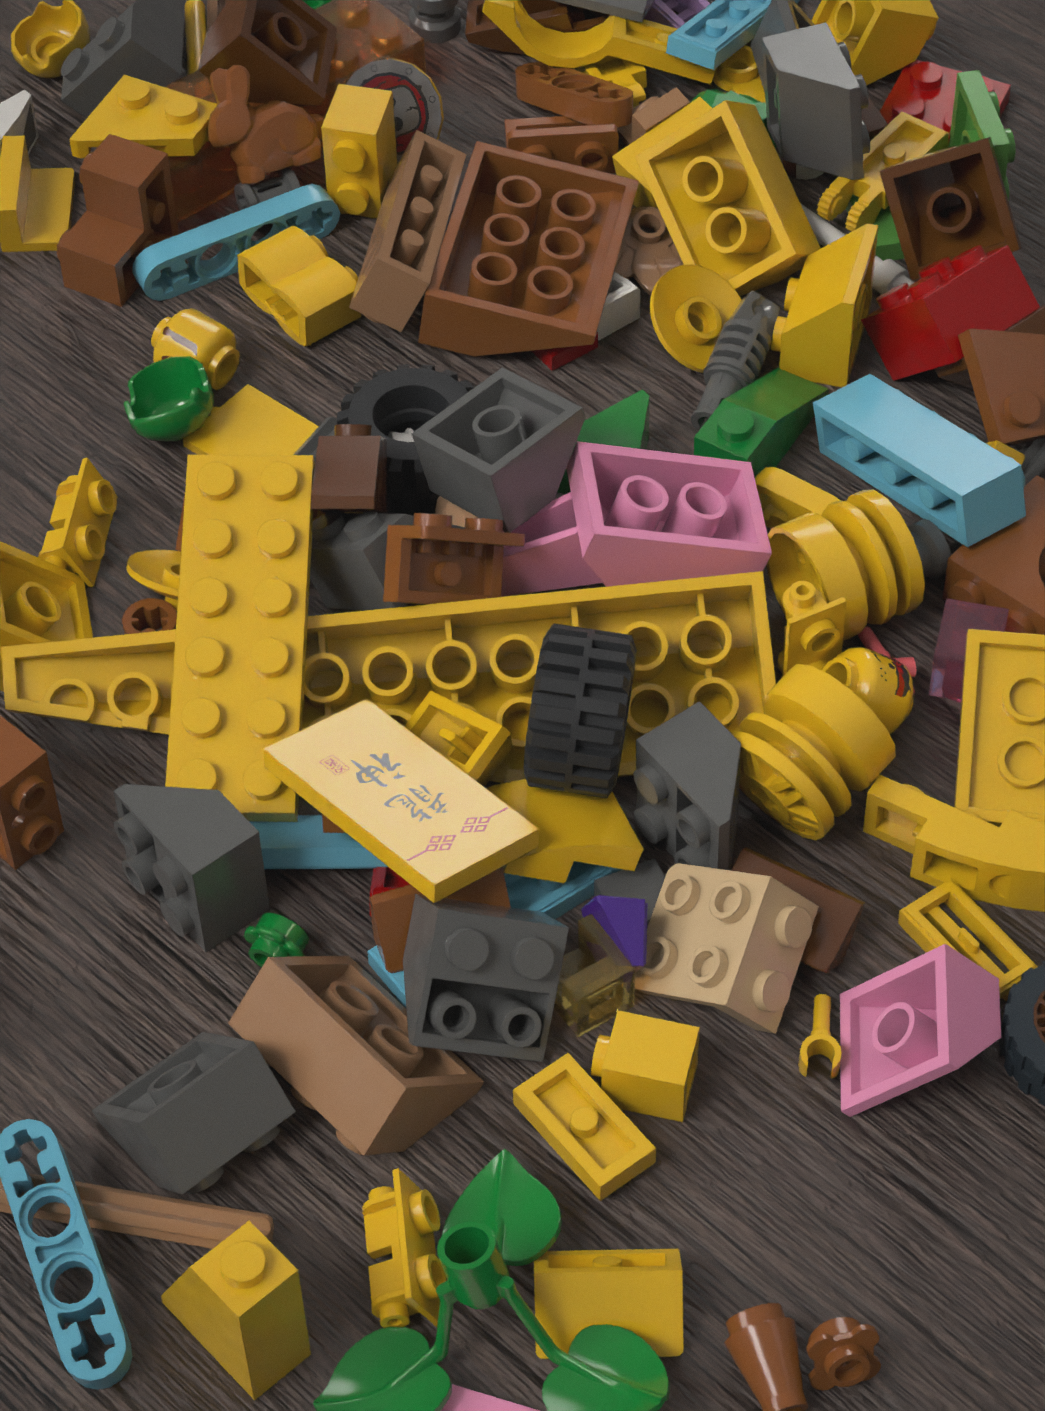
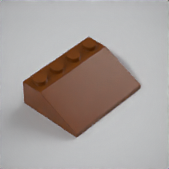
M476 141L435 263L430 284L425 292L418 343L470 356L593 345L639 181Z

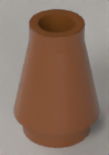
M779 1303L757 1305L730 1317L726 1321L729 1337L725 1340L724 1344L758 1400L762 1411L807 1410L809 1406L803 1391L795 1320L785 1317L782 1305Z

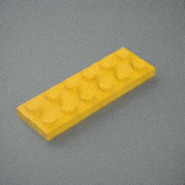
M188 455L165 787L219 790L248 821L298 822L299 795L264 768V748L302 730L313 509H311V492L315 468L313 455Z

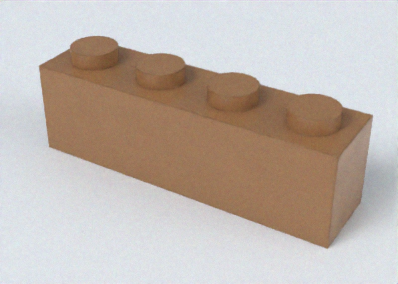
M416 130L389 179L349 308L364 314L373 322L385 324L402 332L430 284L467 154Z

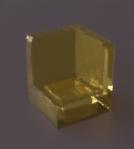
M592 914L578 920V949L563 956L554 1008L577 1038L616 1017L618 1010L625 1012L634 1007L635 968Z

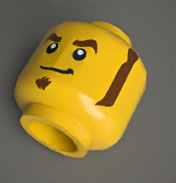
M196 309L181 310L172 318L165 317L158 323L152 334L151 345L154 347V363L169 357L191 356L203 364L211 387L215 390L223 388L231 380L238 367L240 353L236 349L237 343L234 332Z

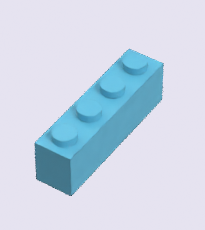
M868 374L813 402L820 453L916 515L930 520L938 529L964 546L969 547L1026 516L1024 499L1026 482L1021 464L875 376Z

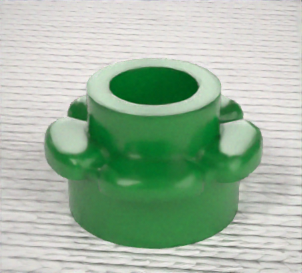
M264 913L255 927L248 926L244 932L246 941L252 944L248 954L260 967L264 965L268 957L305 956L303 951L309 942L308 935L299 925L275 913Z

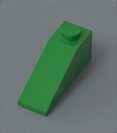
M777 368L723 399L695 435L694 455L751 462L755 478L764 468L776 467L815 416L813 402L829 395V389Z

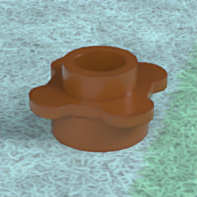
M850 1317L833 1318L820 1324L811 1333L806 1347L809 1358L814 1362V1369L808 1375L812 1387L817 1390H829L834 1386L849 1387L873 1378L881 1369L879 1358L874 1355V1346L880 1340L877 1329L869 1324H861L858 1320Z

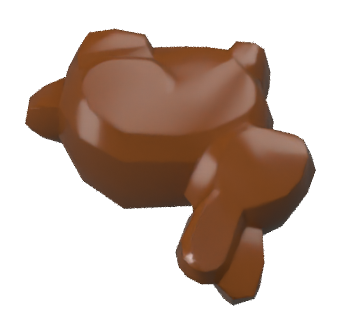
M233 65L228 70L218 68L210 74V82L217 106L209 117L207 126L208 138L215 148H230V156L237 165L240 183H256L264 180L265 175L289 166H301L321 158L320 139L322 137L321 127L325 119L324 116L319 114L309 115L304 108L278 100L269 101L256 107L251 106L248 103L250 74L247 68L241 65Z

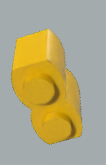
M290 226L237 254L239 284L245 293L260 309L273 315L281 328L300 345L307 347L361 317L360 312L349 308L358 281L357 274L350 267H343L340 263L328 257L324 245L316 236H309L302 229Z

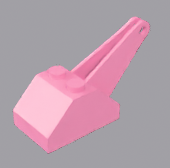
M577 441L566 467L571 492L551 501L530 517L527 522L511 532L525 534L524 547L504 546L501 597L603 583L607 587L763 571L772 551L751 462Z

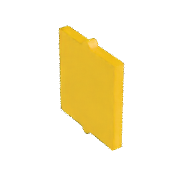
M247 384L220 408L213 407L210 416L206 419L202 428L183 438L184 447L197 455H293L319 426Z

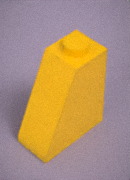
M250 1220L191 1265L161 1295L162 1303L254 1401L311 1355L298 1269Z

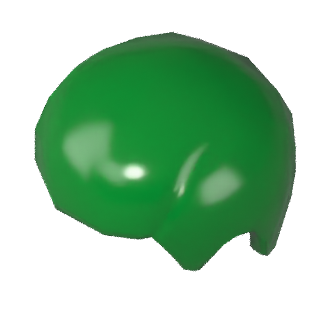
M191 356L169 357L152 363L133 375L128 381L130 403L129 401L123 403L129 423L138 435L151 441H178L202 428L213 409L214 396L203 364Z

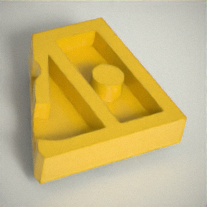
M124 74L70 137L72 156L85 158L91 153V148L98 147L109 134L168 153V156H195L209 139L208 121L210 114L217 104Z

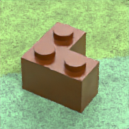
M109 134L96 150L89 153L82 162L79 178L83 185L87 211L71 229L66 230L62 234L57 244V257L60 260L64 287L122 307L140 286L132 273L136 257L145 248L179 234L168 153Z

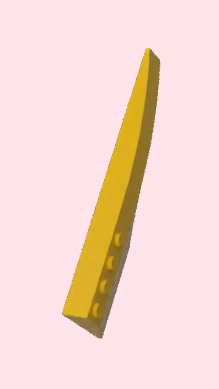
M763 571L308 616L302 730L365 699L371 701L401 725L405 726L431 690L503 725L511 732L512 750L489 781L506 783L526 779L524 774V753L536 670L543 638L552 624L555 623L632 635L637 652L618 778L634 776V771L636 770V739L699 701L730 733L740 731L739 724L750 713L765 714L763 698L776 685ZM176 629L1 647L5 710L14 713L169 735Z

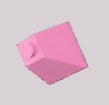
M943 944L841 993V1112L849 1117L854 1116L955 1071L1000 1039L999 979L947 944Z

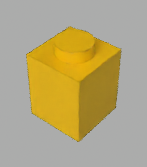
M618 1010L611 1036L601 1034L598 1036L592 1059L591 1075L601 1077V1089L620 1109L683 1122L698 1065L700 1027Z

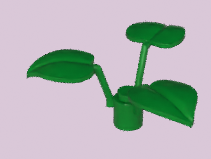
M503 1149L470 1182L445 1221L442 1236L437 1245V1254L447 1281L441 1283L436 1288L440 1305L436 1340L433 1347L430 1349L426 1338L414 1329L386 1327L376 1330L363 1337L345 1353L337 1364L326 1388L315 1399L313 1405L316 1411H441L451 1396L452 1383L446 1371L437 1364L447 1356L449 1351L454 1303L459 1301L473 1309H487L496 1305L502 1298L507 1300L548 1359L558 1365L543 1383L542 1398L547 1411H658L669 1398L670 1384L666 1369L657 1353L646 1341L632 1331L613 1325H591L581 1330L575 1336L567 1354L556 1346L517 1291L514 1280L509 1277L506 1265L523 1266L543 1256L557 1240L561 1231L562 1217L558 1203L549 1189L528 1173L509 1151Z

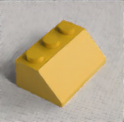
M725 100L635 156L683 264L699 265L716 272L730 283L739 296L772 285L803 268L808 255L821 249L755 105Z

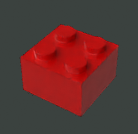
M978 245L959 254L952 260L947 256L928 265L918 272L921 279L909 286L908 283H903L885 292L876 299L880 308L861 319L892 380L895 381L955 363L962 359L964 355L958 335L968 329L1005 331L1039 309L1040 306L1008 245L986 253L982 246Z

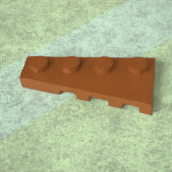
M968 329L959 334V341L988 442L998 440L1007 446L1045 438V334Z

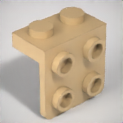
M680 863L675 864L668 870L647 928L646 965L630 976V984L634 989L643 994L713 1006L754 1030L776 1034L784 1008L790 997V991L806 943L811 935L812 925L819 906L771 876Z

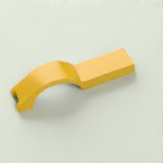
M484 0L482 12L526 55L548 66L577 68L597 63L609 55L707 84H711L716 69L712 70L666 53L668 36L676 31L677 28L645 19L641 23L610 15L603 23L586 31L563 33L546 28L530 17L520 0Z

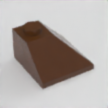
M228 0L206 33L198 71L204 74L210 81V74L218 68L228 70L233 65H241L247 68L250 74L248 102L267 103L278 100L289 104L318 105L325 100L338 28L302 0Z
M991 137L926 154L879 171L912 281L920 279L918 272L928 265L947 256L952 260L959 254L978 245L982 246L985 253L1006 245L1009 246L1011 252L1022 249Z

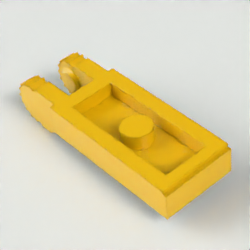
M901 112L870 141V152L863 154L864 178L851 180L840 176L837 177L830 184V187L826 188L825 192L822 193L821 198H819L818 208L816 209L818 211L817 214L828 221H833L834 218H837L838 214H841L847 208L852 195L860 198L851 206L845 223L846 228L852 232L867 223L873 224L881 208L886 209L889 206L879 171L894 164L948 148L949 133L905 112Z

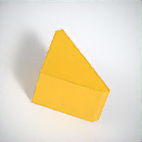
M431 690L404 726L483 787L487 785L512 750L511 732L503 725Z

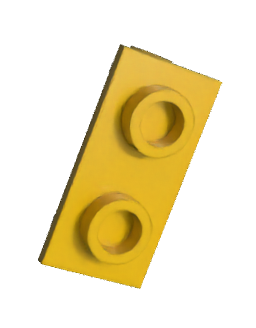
M88 458L82 459L78 475L67 477L66 481L61 482L57 487V497L49 522L55 530L47 531L38 558L70 572L78 573L88 587H93L101 558L105 553V543L113 513L117 507L118 496L115 494L111 483L101 476Z
M797 581L784 592L782 599L783 608L786 611L787 626H785L783 650L778 656V668L783 676L796 664L811 665L822 671L828 661L842 653L846 599L842 597L826 603L813 584L807 581Z
M397 1168L392 1170L394 1188L382 1186L372 1189L368 1194L369 1200L362 1207L367 1254L371 1258L376 1259L392 1253L393 1258L368 1266L372 1314L380 1318V1325L383 1328L405 1327L410 1322L409 1316L419 1312L437 1327L440 1300L436 1288L441 1283L447 1281L441 1262L436 1256L434 1232L440 1229L439 1211L431 1193L426 1189L421 1190L406 1174Z

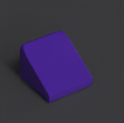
M598 895L581 908L582 916L615 978L626 980L646 965L648 903H645V899Z

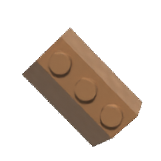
M350 956L268 957L228 1022L244 1040L254 1041L267 1065L273 1067L292 1085L290 1091L300 1103L308 1108L317 1110L337 1129L335 1134L338 1140L349 1150L363 1156L405 1151L477 1094L484 1084V1081L451 1050L411 1045L408 1038L406 1008Z

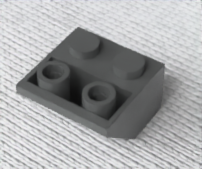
M826 22L762 37L767 128L782 159L851 180L864 178L863 154L870 152V139L866 124L862 120L861 109L868 108L869 97L863 76L861 74L854 75L852 72L850 55L844 42H836Z
M700 701L636 739V770L634 771L636 810L634 811V819L643 836L653 844L659 842L674 858L675 864L680 863L731 871L738 824L741 743Z
M123 784L113 791L119 818L114 822V829L125 847L127 859L122 861L124 873L132 886L140 894L144 895L150 892L160 902L162 914L176 934L181 937L189 934L205 952H208L270 910L259 831L219 790Z
M415 894L403 957L409 1043L420 1047L543 1062L569 927L543 912L443 898L433 903L426 896Z

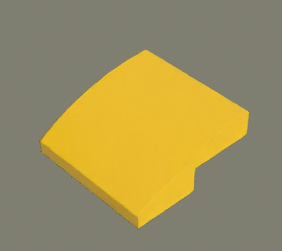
M526 779L486 788L539 828L538 847L502 866L503 873L565 883L574 861L635 871L643 852V847L613 792L610 793L608 798L530 787Z

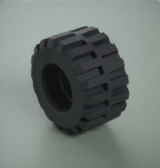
M409 364L396 365L397 370L390 372L381 369L373 373L372 380L361 379L353 386L354 394H346L341 401V411L337 412V425H372V436H382L387 439V513L380 514H408L413 516L414 513L436 514L435 509L439 495L429 489L415 443L398 441L387 436L389 432L405 433L407 428L416 431L475 388V386L468 380L458 382V374L448 369L443 372H437L433 365L422 364L421 368H409Z
M555 623L552 624L545 634L536 670L526 735L524 774L528 786L608 798L617 783L636 662L637 649L632 635Z

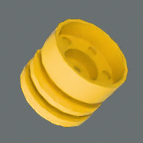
M874 489L862 490L850 495L846 501H835L828 504L822 516L818 513H807L773 527L768 533L772 551L766 564L768 576L776 599L785 616L786 611L782 604L783 594L797 581H807L813 584L826 603L842 597L846 599L843 641L860 634L867 625V622L869 624L881 625L888 622L894 615H904L916 610L923 601L925 581L922 561L914 538L897 509L885 496Z
M796 664L763 698L765 714L750 713L739 724L740 731H734L731 734L741 743L739 788L764 813L786 829L801 837L819 840L835 825L834 816H841L852 806L851 794L848 789L863 791L868 788L896 757L895 743L887 728L873 710L851 689L830 674L811 665Z

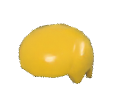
M63 0L62 6H52L44 1L39 2L33 14L21 20L11 33V52L13 57L30 74L41 78L62 76L61 68L67 56L74 49H83L90 43L88 22L82 9L73 0Z

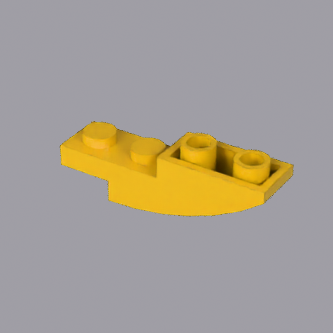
M882 775L876 778L867 792L863 832L913 854L910 877L934 887H938L952 878L971 899L1014 909L1045 912V820L1031 818L1010 809L1001 826L997 827L986 822L979 815L971 811L959 810L927 796L915 786L900 784Z

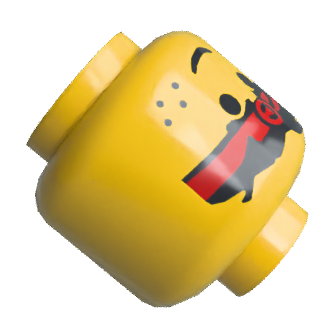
M849 648L828 661L822 669L823 672L830 674L864 701L885 725L889 734L894 732L904 722L912 710L914 694L912 677L907 667L896 659L867 648Z

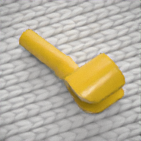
M818 994L814 997L813 1029L811 1035L803 1041L800 1048L798 1067L799 1072L807 1077L809 1057L818 1054L826 1056L832 1062L831 1079L835 1078L839 1073L842 1052L838 1041L831 1036V998L826 994Z

